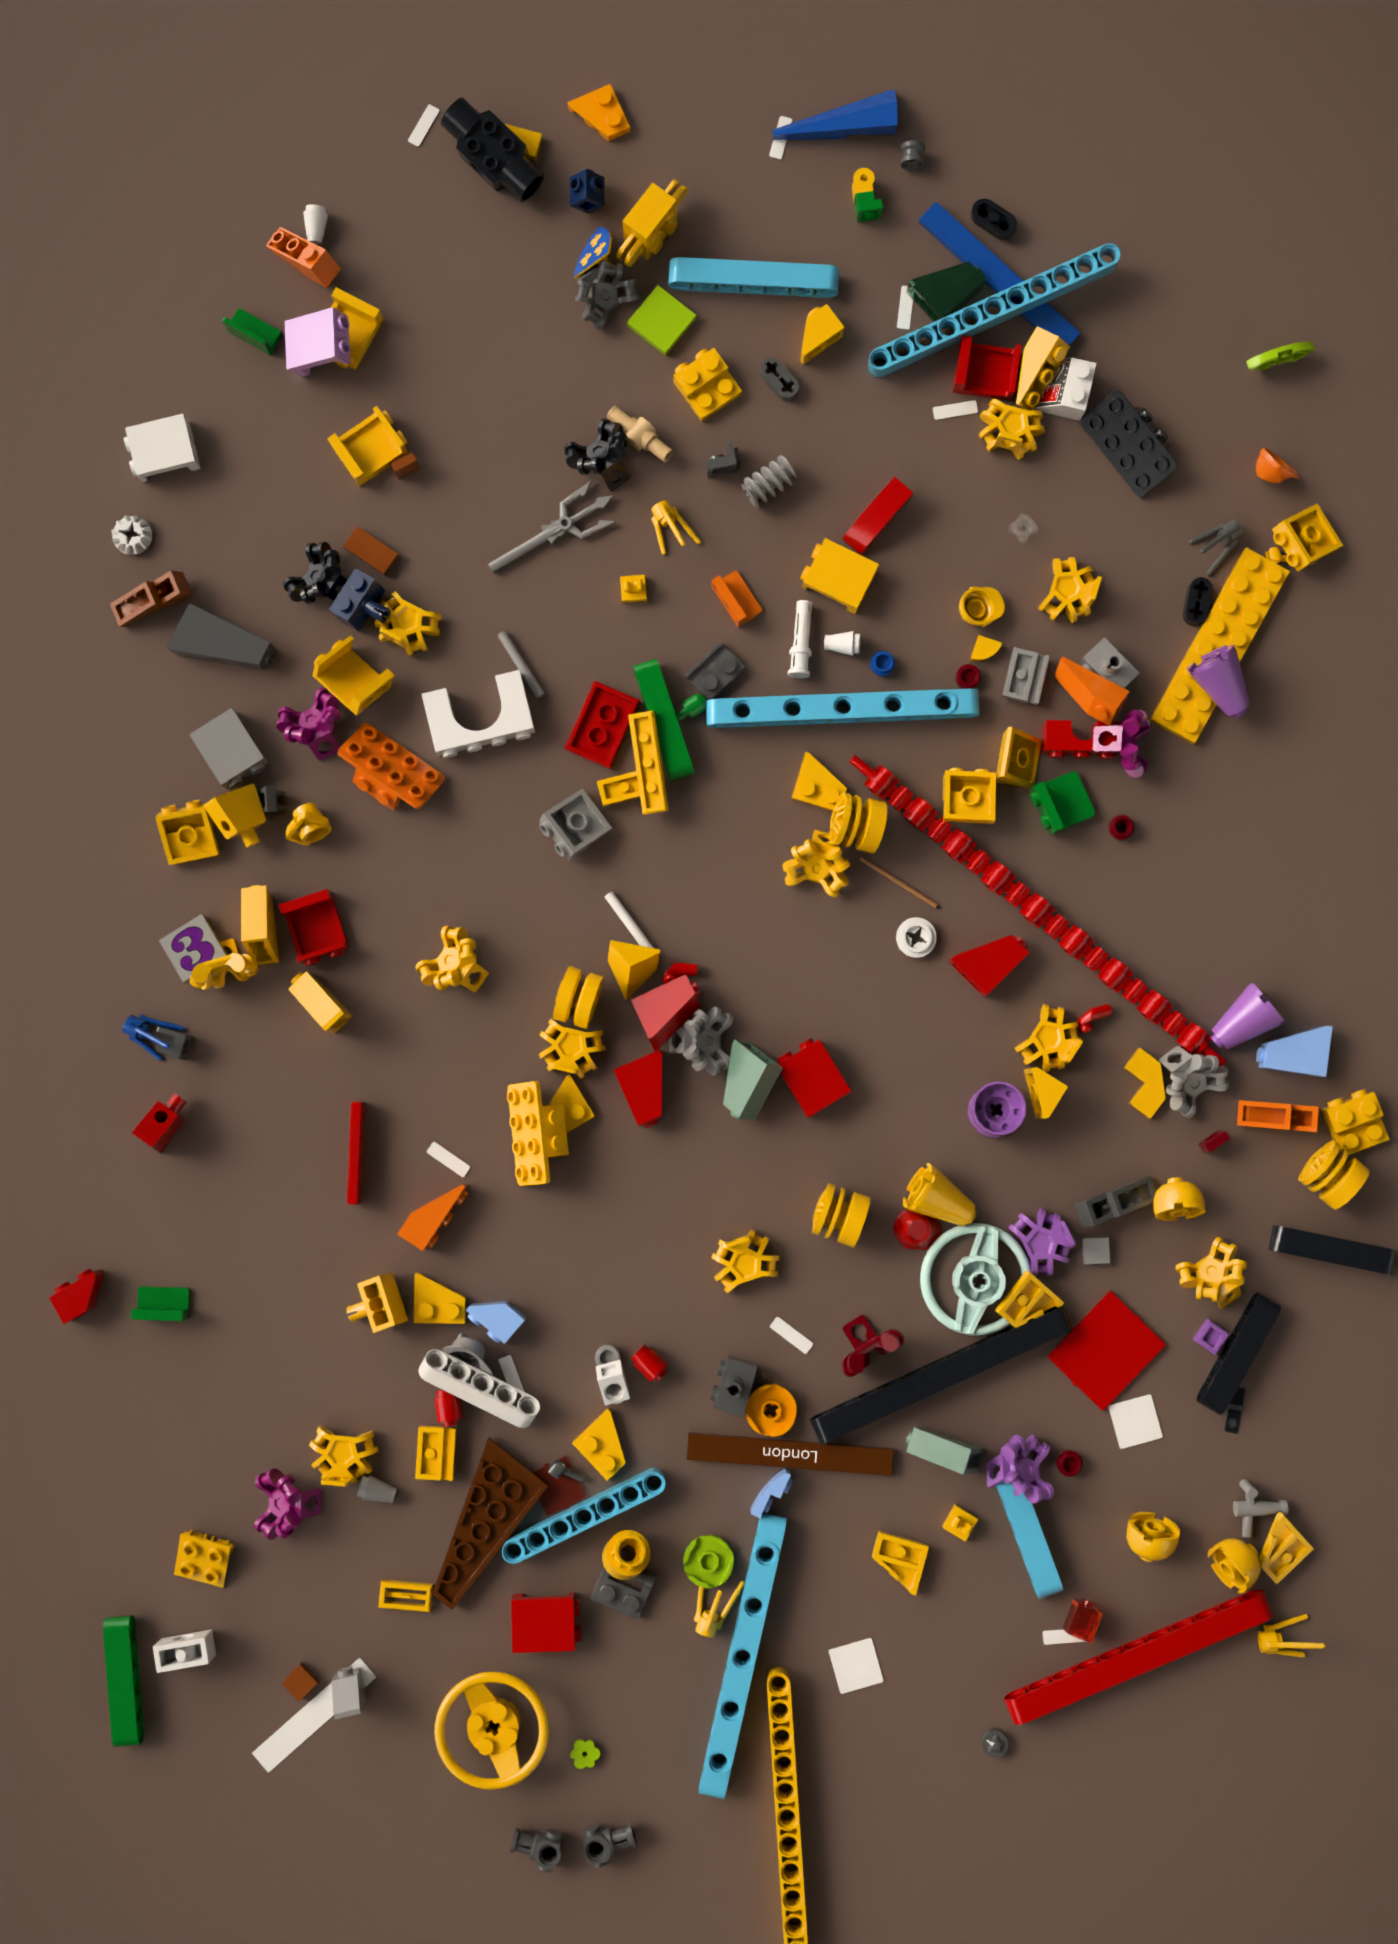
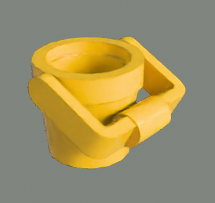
M306 803L293 811L294 819L287 826L286 839L309 846L311 843L326 837L331 832L332 827L328 818L323 816L315 803Z

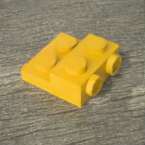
M707 348L701 350L696 354L695 361L689 365L687 362L680 364L675 369L676 374L673 375L674 384L701 422L742 395V390L728 372V366L715 348L710 351Z
M1318 503L1283 520L1272 529L1275 543L1283 547L1287 554V563L1295 567L1297 572L1343 546Z
M962 768L945 770L942 801H944L943 821L994 824L996 773L989 772L986 769H977L974 772L964 771Z
M201 800L189 801L186 803V807L177 809L176 805L165 806L161 808V812L155 817L169 865L216 856L220 853L213 830L215 827L213 819L204 807L206 803L202 804Z
M1366 1089L1351 1093L1352 1098L1345 1101L1342 1098L1334 1099L1327 1102L1329 1107L1321 1109L1332 1140L1340 1145V1150H1347L1348 1155L1390 1140L1381 1119L1384 1115L1375 1092H1367Z

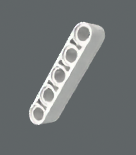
M432 1349L428 1351L419 1366V1375L426 1382L517 1427L526 1428L530 1426L540 1411L539 1401L532 1395L441 1350Z

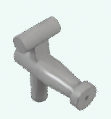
M1247 1479L1240 1481L1239 1486L1245 1492L1246 1501H1234L1233 1512L1235 1517H1242L1243 1537H1253V1516H1266L1277 1514L1278 1512H1281L1284 1516L1288 1515L1289 1508L1286 1500H1279V1502L1254 1500L1258 1495V1491Z

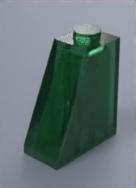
M969 261L912 279L908 283L906 293L935 322L959 311L983 290L986 278L983 271L978 266L974 267Z

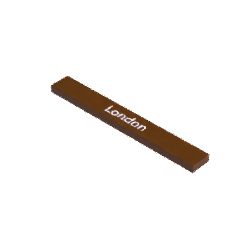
M689 1432L687 1460L892 1476L893 1448L832 1443L820 1444L819 1442Z

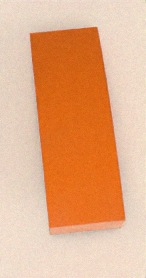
M1239 1100L1237 1126L1318 1132L1319 1107Z

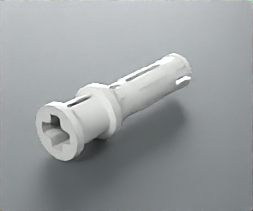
M807 600L796 602L793 647L789 650L791 668L788 670V676L793 678L810 677L808 662L809 657L812 656V651L809 648V636L813 603Z

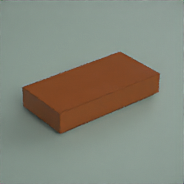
M358 526L343 545L344 549L384 576L399 557L398 553Z

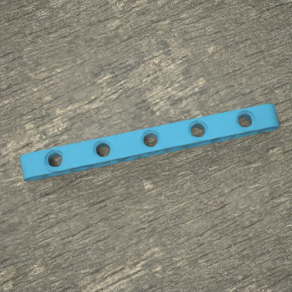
M978 689L720 698L706 701L707 727L710 728L936 720L980 716ZM940 699L946 700L949 703V708L946 710L940 709L937 706V701ZM890 701H895L899 705V710L892 712L887 708L886 704ZM840 703H845L850 711L842 714L837 711L836 706ZM790 705H795L799 708L800 712L792 716L786 712V708ZM740 707H745L749 710L750 714L742 718L736 714V710Z
M762 1513L759 1519L699 1782L698 1794L723 1800L726 1794L785 1534L787 1518ZM763 1547H770L773 1553L770 1557L764 1558L760 1556L759 1551ZM757 1598L762 1603L758 1608L752 1609L747 1605L750 1599ZM740 1650H746L750 1655L747 1659L740 1660L736 1657V1653ZM728 1702H734L738 1705L734 1711H728L724 1706ZM716 1754H722L726 1757L721 1763L715 1762L712 1758Z

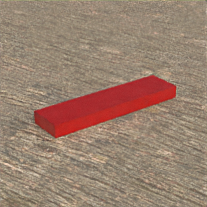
M365 1102L351 1103L347 1203L350 1205L361 1204Z

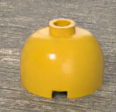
M1181 1177L1168 1179L1167 1184L1160 1186L1153 1198V1211L1157 1220L1178 1221L1176 1217L1181 1216L1191 1219L1201 1216L1206 1212L1203 1193L1196 1185L1183 1181Z
M1137 1512L1131 1515L1127 1524L1126 1539L1131 1550L1147 1562L1167 1559L1176 1550L1178 1545L1179 1527L1169 1518L1164 1517L1163 1521L1154 1518L1156 1513Z
M1229 1538L1218 1542L1209 1549L1208 1558L1212 1556L1215 1562L1211 1564V1567L1227 1587L1232 1589L1235 1586L1240 1589L1238 1593H1244L1256 1583L1261 1567L1258 1552L1254 1546L1242 1540Z

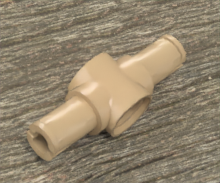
M616 405L609 410L607 418L612 422L622 425V431L628 436V443L638 451L642 449L645 451L649 450L664 463L670 459L673 450L658 439L656 429L650 422L643 417L638 419L635 417L631 418Z

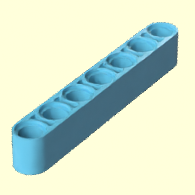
M676 257L672 258L669 262L668 286L679 291L832 298L838 295L839 268L834 265Z
M649 1468L511 1535L505 1541L502 1548L504 1560L511 1564L519 1563L659 1495L665 1488V1473L659 1468ZM653 1475L658 1476L661 1479V1484L658 1487H651L647 1483V1479ZM627 1487H634L638 1491V1495L635 1498H628L624 1494V1490ZM605 1498H610L615 1506L609 1510L604 1509L601 1506V1501ZM584 1509L589 1511L592 1517L587 1521H583L578 1517L577 1513ZM557 1521H563L568 1525V1530L559 1532L555 1529L554 1524ZM539 1532L544 1536L545 1541L535 1543L531 1535ZM510 1544L519 1545L521 1553L517 1555L510 1553L508 1546Z

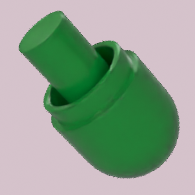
M694 694L686 699L682 704L683 708L675 713L679 721L688 716L692 719L702 714L706 710L707 698L702 694Z

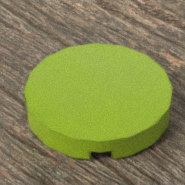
M711 1534L701 1535L692 1540L685 1549L683 1556L684 1570L689 1580L697 1586L706 1589L720 1586L732 1574L734 1568L733 1552L729 1544L721 1537Z

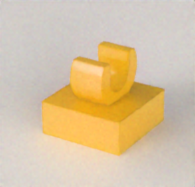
M645 575L620 576L622 603L647 602Z
M955 1504L942 1527L966 1542L978 1518Z

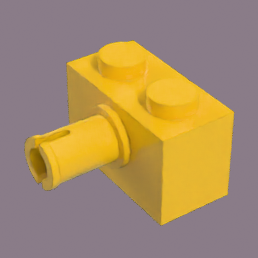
M393 1272L357 1283L363 1302L347 1307V1314L357 1311V1313L348 1316L352 1322L368 1316L372 1331L375 1333L408 1321Z

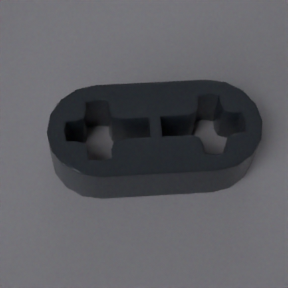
M1198 577L1188 586L1183 619L1190 626L1200 625L1208 615L1212 584L1207 578ZM1201 584L1202 589L1206 591L1203 592L1200 595V598L1198 599V590L1194 588ZM1195 605H1198L1197 613L1201 614V616L1193 619V614L1189 612L1195 608Z

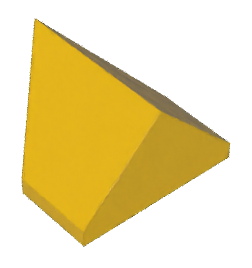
M610 941L608 963L625 1000L657 971L660 949Z

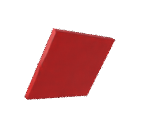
M1109 1290L1046 1357L1072 1381L1074 1386H1077L1104 1411L1166 1344L1140 1320L1138 1315H1135Z

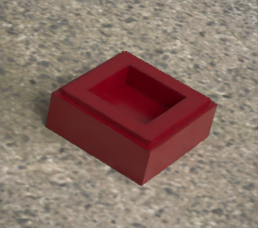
M1217 1130L1201 1141L1199 1147L1203 1152L1211 1153L1231 1138L1226 1131Z

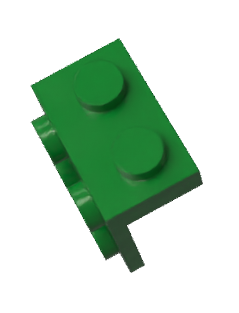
M1071 771L1046 783L1044 781L1040 782L1030 789L1029 796L1035 808H1038L1041 815L1040 822L1049 835L1092 818L1095 814L1080 777L1075 771Z

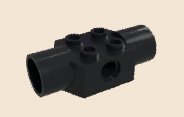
M463 97L451 104L442 117L441 126L457 140L456 149L460 157L495 191L507 188L520 202L528 200L540 187L544 175L528 160L529 152L526 144L490 110L479 113Z

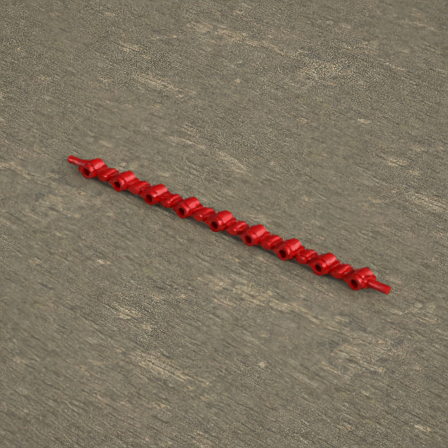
M857 755L853 756L849 763L868 778L863 785L871 793L882 800L888 796L890 800L887 803L898 812L903 808L905 812L902 814V817L911 826L921 832L927 828L929 831L926 835L937 844L943 841L944 844L940 848L950 858L959 864L966 860L968 863L965 867L976 876L979 873L983 874L979 880L990 891L999 897L1004 892L1007 894L1004 899L1015 908L1020 905L1022 908L1018 912L1029 923L1038 929L1045 925L1046 927L1043 931L1053 940L1059 937L1061 940L1058 942V945L1065 953L1077 961L1081 957L1085 958L1082 963L1092 972L1098 969L1100 972L1096 977L1104 985L1116 993L1122 989L1124 992L1121 996L1132 1005L1138 1002L1139 1005L1136 1007V1010L1156 1026L1162 1022L1163 1025L1160 1028L1171 1037L1177 1034L1179 1037L1175 1042L1192 1056L1200 1053L1205 1056L1214 1055L1219 1060V1066H1223L1227 1060L1208 1045L1212 1039L1209 1034L1193 1022H1190L1187 1026L1185 1022L1188 1019L1177 1010L1171 1013L1170 1009L1173 1005L1164 996L1153 989L1149 993L1145 992L1148 987L1137 977L1132 981L1130 978L1134 973L1125 964L1114 957L1108 961L1106 958L1109 954L1098 945L1093 949L1091 945L1094 943V940L1085 931L1075 925H1072L1069 929L1067 925L1070 922L1059 913L1053 916L1052 913L1055 908L1046 899L1035 892L1030 897L1028 895L1030 889L1020 881L1014 884L1012 881L1016 876L1006 866L996 860L991 865L989 863L991 857L981 849L975 852L973 849L977 844L967 834L958 828L952 833L950 831L952 825L949 822L943 821L942 817L938 820L934 818L938 812L927 801L919 796L912 800L911 797L914 794L903 785L898 788L896 785L899 780L888 769L879 765L874 770Z

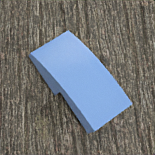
M784 1468L762 1488L750 1508L752 1515L761 1518L763 1512L768 1513L773 1501L770 1495L781 1498L783 1492L788 1493L793 1479L790 1478V1470Z

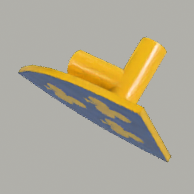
M598 227L588 240L577 261L573 278L576 279L595 264L599 265L602 260L608 261L607 257L610 254L612 237L606 228Z

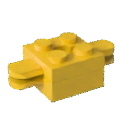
M673 179L665 191L652 183L622 221L624 243L619 248L616 258L624 261L626 266L631 267L640 255L647 260L652 254L656 255L662 248V241L667 235L671 236L678 226L677 207L686 197L688 188L684 185L680 186V182L676 179Z

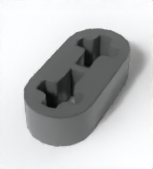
M770 357L765 359L760 368V374L764 382L782 401L794 400L799 391V384L796 378L777 358ZM768 366L770 368L776 367L778 378L772 372L767 374ZM781 381L787 387L792 385V393H790L789 391L783 392V384L781 383Z

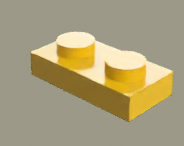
M636 771L597 781L603 807L640 797Z

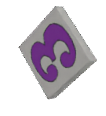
M200 914L159 940L182 982L185 984L190 982V975L197 964L227 956L225 949L203 914Z

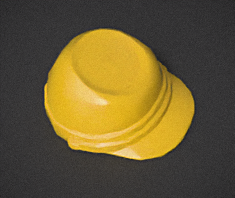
M970 587L963 594L959 603V612L962 620L972 626L985 627L1000 618L1005 611V604L1001 594L992 587Z

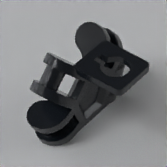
M603 418L598 423L597 439L592 444L581 446L575 442L567 443L564 446L567 465L572 469H578L582 475L589 474L591 470L594 474H601L610 491L630 479V475L622 459L625 453L624 448L627 447L629 440L628 436L622 431V425L617 422L611 424L610 420ZM614 468L621 470L620 478L616 481H610L611 470Z
M320 542L318 545L316 543H308L305 547L310 565L307 572L301 577H287L283 581V587L288 592L290 599L295 602L304 601L307 604H311L316 601V596L319 598L327 596L334 602L337 597L336 586L345 585L347 579L341 575V566L339 565L340 554L338 551L332 550L327 542Z

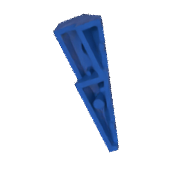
M894 89L773 129L772 140L846 139V135L896 134L898 119Z

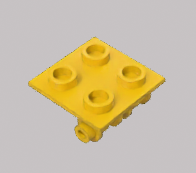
M193 1530L189 1532L184 1531V1533L180 1534L174 1575L224 1588L229 1555L233 1553L235 1544H232L231 1540L226 1541L219 1538L215 1542L216 1536H212L208 1540V1534L203 1536V1534L196 1533Z

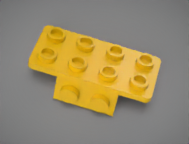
M538 1081L508 1085L509 1122L512 1128V1150L515 1156V1176L518 1185L548 1184L550 1182L548 1157L569 1155L564 1105L542 1106L541 1088Z

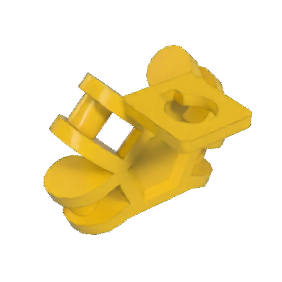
M992 399L989 402L987 411L984 410L980 414L981 420L989 425L978 434L981 439L986 441L988 452L1002 447L1012 450L1014 456L1019 460L1024 457V453L1028 451L1033 452L1037 449L1033 436L1045 433L1044 426L1041 425L1040 421L1043 418L1042 411L1039 410L1029 411L1006 405L997 399ZM996 429H999L1000 433L998 434L997 438H995L993 432Z
M1068 557V560L1064 561L1054 558L1052 566L1055 576L1049 595L1038 609L1041 612L1045 610L1051 615L1049 618L1054 621L1065 607L1068 620L1074 623L1078 617L1090 615V606L1095 601L1102 577L1098 576L1094 580L1091 574L1093 571L1091 566L1077 571L1074 557ZM1054 596L1062 602L1058 608L1050 602ZM1078 600L1079 606L1074 608L1072 602Z
M394 591L391 594L392 598L387 602L383 600L380 603L391 610L390 617L383 616L387 619L385 623H381L377 619L374 621L375 627L379 628L380 642L391 641L405 648L408 656L413 655L414 651L420 649L422 651L428 650L422 633L430 636H439L438 621H441L442 615L436 612L425 611L403 600ZM422 618L428 620V626H422ZM392 623L393 629H389L388 625ZM416 633L418 640L409 642L407 636Z
M814 830L812 839L805 840L804 845L800 847L796 845L791 848L795 859L783 863V871L787 873L785 884L793 886L804 880L822 884L826 893L836 898L840 894L839 890L841 887H846L849 883L848 878L842 871L850 866V862L842 857V850L839 846L831 844L830 841L823 842L819 838L829 839V833ZM802 867L803 872H796L797 869ZM830 875L834 878L833 882L828 879Z
M444 926L441 930L444 949L438 958L421 960L416 964L417 972L422 974L421 981L424 985L435 984V987L440 991L447 989L449 985L455 987L461 984L476 993L489 975L488 971L476 963V955L473 953L476 949V942L468 938L467 931L463 927H456L454 929L452 926ZM479 972L478 980L470 984L469 975Z
M234 939L220 942L222 946L229 947L232 954L197 964L190 975V984L194 988H201L203 990L210 989L211 986H214L216 989L223 988L227 971L231 972L237 980L244 982L258 973L256 959L249 954H239Z
M1047 1004L1042 1005L1040 1022L1031 1036L1014 1048L1017 1052L1020 1051L1025 1058L1023 1060L1025 1065L1041 1056V1066L1044 1072H1049L1051 1068L1056 1067L1059 1070L1064 1069L1065 1063H1069L1082 1045L1083 1041L1081 1037H1078L1076 1027H1079L1078 1022L1062 1025L1064 1018L1063 1007L1053 1009L1049 1008ZM1048 1018L1055 1019V1023L1047 1022ZM1065 1029H1066V1031H1067L1068 1039H1065V1034H1064V1030H1065ZM1032 1043H1034L1038 1049V1051L1035 1053H1033L1029 1048V1045ZM1056 1052L1054 1058L1048 1057V1054Z
M550 1019L548 1022L550 1025L546 1031H541L539 1034L552 1044V1046L538 1054L548 1064L547 1070L550 1072L556 1069L574 1073L582 1079L589 1070L595 1071L598 1069L588 1053L606 1051V1047L602 1045L601 1036L604 1035L603 1030L584 1032L563 1027ZM559 1030L561 1033L558 1036V1038L554 1040L553 1037ZM586 1038H591L592 1047L587 1048ZM555 1050L560 1056V1059L556 1060L555 1056L552 1053ZM584 1056L586 1061L578 1065L575 1061Z
M751 1229L746 1236L728 1242L719 1240L718 1244L720 1247L716 1254H712L711 1258L726 1267L713 1278L716 1281L720 1280L725 1286L724 1291L726 1293L730 1292L738 1284L762 1276H778L776 1261H779V1255L763 1254L769 1241L768 1237L764 1236L762 1238L755 1234V1230ZM750 1243L759 1247L757 1252L748 1248ZM729 1250L734 1252L730 1261L725 1259ZM762 1260L766 1261L765 1270H761ZM731 1271L736 1279L732 1280L727 1273Z
M1218 1236L1212 1244L1209 1255L1196 1264L1182 1262L1177 1264L1175 1268L1176 1272L1181 1276L1179 1283L1182 1288L1196 1287L1197 1300H1202L1203 1297L1212 1298V1302H1217L1218 1307L1223 1309L1241 1296L1240 1286L1245 1281V1277L1242 1274L1246 1270L1247 1263L1243 1260L1234 1259L1237 1245L1233 1243L1229 1245L1224 1242L1223 1238ZM1219 1252L1225 1254L1223 1261L1217 1258ZM1191 1273H1196L1197 1277L1191 1276Z
M318 1427V1435L315 1440H311L309 1446L322 1454L321 1457L311 1464L313 1468L317 1467L321 1472V1484L347 1487L351 1482L357 1484L361 1481L360 1477L373 1471L371 1465L363 1458L378 1452V1447L374 1446L372 1437H374L373 1431L352 1437L334 1435L328 1428ZM326 1440H329L330 1442L326 1448L324 1443ZM362 1442L364 1450L358 1452L356 1443ZM356 1463L358 1466L354 1470L350 1468L352 1464Z

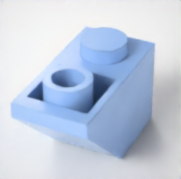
M508 1301L474 1303L466 1309L469 1313L468 1318L477 1326L482 1324L489 1330L487 1332L488 1336L497 1343L501 1341L505 1344L527 1318Z

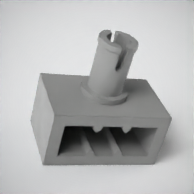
M1105 637L1079 662L1086 669L1123 688L1139 674Z

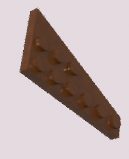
M490 1437L487 1438L432 1595L451 1610L454 1609L549 1486L546 1481Z

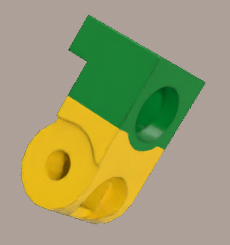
M868 168L858 169L853 176L852 193L857 222L881 219L882 199L875 200L874 198L875 176Z

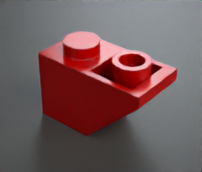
M90 1268L77 1275L78 1281L71 1285L68 1281L54 1289L56 1293L50 1296L49 1299L63 1324L72 1322L94 1309L104 1274L101 1269L92 1271Z

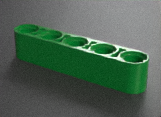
M657 658L634 665L633 670L646 710L655 711L660 752L670 781L695 774Z
M133 1615L105 1618L103 1623V1639L113 1747L141 1745L144 1739V1723L135 1618Z

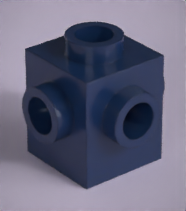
M583 169L570 177L571 207L589 214L605 206V177L594 173L591 169Z

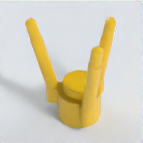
M668 500L661 501L652 507L651 511L654 517L651 518V521L655 526L663 555L666 554L660 524L663 527L670 526L681 546H685V542L674 523L675 520L680 523L697 544L701 543L694 531L680 516L676 507H672Z
M741 1581L720 1616L716 1611L722 1591L718 1590L711 1610H704L702 1613L704 1588L699 1586L697 1610L694 1621L697 1622L695 1629L697 1633L713 1638L716 1630H721L723 1621L739 1596L745 1582Z
M1307 1614L1273 1625H1264V1631H1258L1260 1652L1266 1654L1303 1658L1306 1656L1304 1652L1283 1648L1323 1649L1325 1644L1283 1642L1281 1633L1274 1631L1308 1619Z

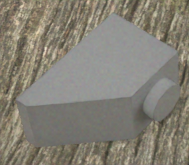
M344 1667L337 1670V1673L333 1676L332 1697L335 1720L362 1712L367 1698L360 1668Z

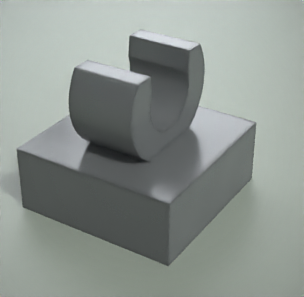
M265 786L258 790L264 815H271L286 809V805H279L276 802L277 797L285 796L284 791L276 792L275 786Z

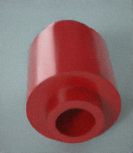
M645 1344L630 1358L634 1362L633 1366L649 1382L653 1379L659 1382L668 1372L665 1368L668 1363L652 1347L648 1348Z
M437 1390L436 1397L434 1398L437 1423L443 1422V1427L458 1425V1419L463 1418L460 1398L444 1390Z

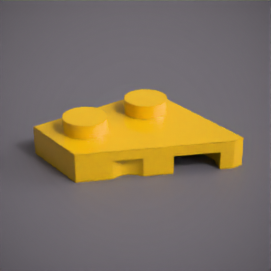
M805 752L791 799L833 811L841 793L846 792L847 788L810 753Z
M415 1273L413 1323L465 1324L466 1297L448 1289L439 1282L425 1277L421 1273Z
M607 1408L572 1444L608 1481L626 1464V1459L613 1421L612 1412Z
M1281 1512L1276 1514L1259 1556L1261 1569L1276 1584L1314 1549Z

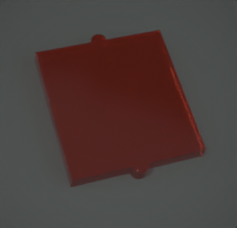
M566 1456L558 1459L561 1460L567 1466V1468L572 1470V1467ZM545 1463L544 1467L534 1471V1473L549 1484L539 1497L547 1516L563 1508L568 1509L569 1505L585 1498L578 1480L566 1476L564 1473L556 1479L549 1473L548 1467L552 1463Z

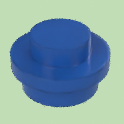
M887 651L875 653L870 661L871 670L878 676L891 674L895 668L894 657Z

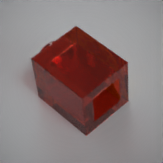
M1082 1598L1080 1602L1073 1599L1063 1630L1069 1635L1093 1643L1103 1613L1096 1608L1097 1604L1090 1600Z

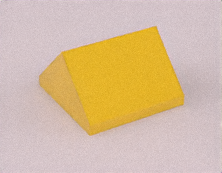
M1008 727L1002 736L996 783L1032 788L1035 783L1042 740L1014 727Z
M1038 1067L1024 1069L1035 1119L1049 1118L1068 1086Z

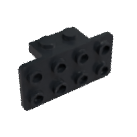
M1114 390L1081 420V425L1138 497H1143L1176 470L1178 463L1166 449L1170 446L1166 441L1168 439L1167 434L1162 428L1154 426L1151 422L1153 417L1146 408L1133 407L1120 390Z

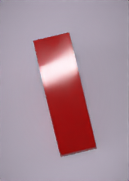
M894 476L855 521L842 540L859 555H862L911 500L913 492Z

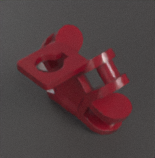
M860 1315L842 1327V1330L855 1351L843 1359V1373L847 1377H853L862 1373L864 1368L870 1364L869 1351L872 1349L881 1355L896 1351L904 1343L903 1334L896 1329H889L877 1336L864 1315ZM856 1324H861L866 1328L865 1337L867 1340L863 1343L860 1339L852 1336L851 1330Z

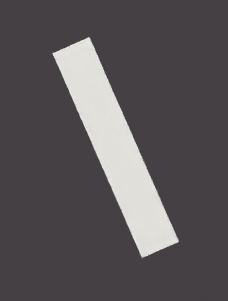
M361 1658L351 1665L353 1669L360 1668L364 1688L376 1678ZM332 1682L252 1752L268 1773L334 1715Z

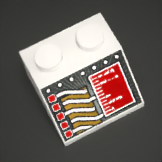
M1064 358L1033 410L1080 421L1086 411L1096 363L1077 358Z

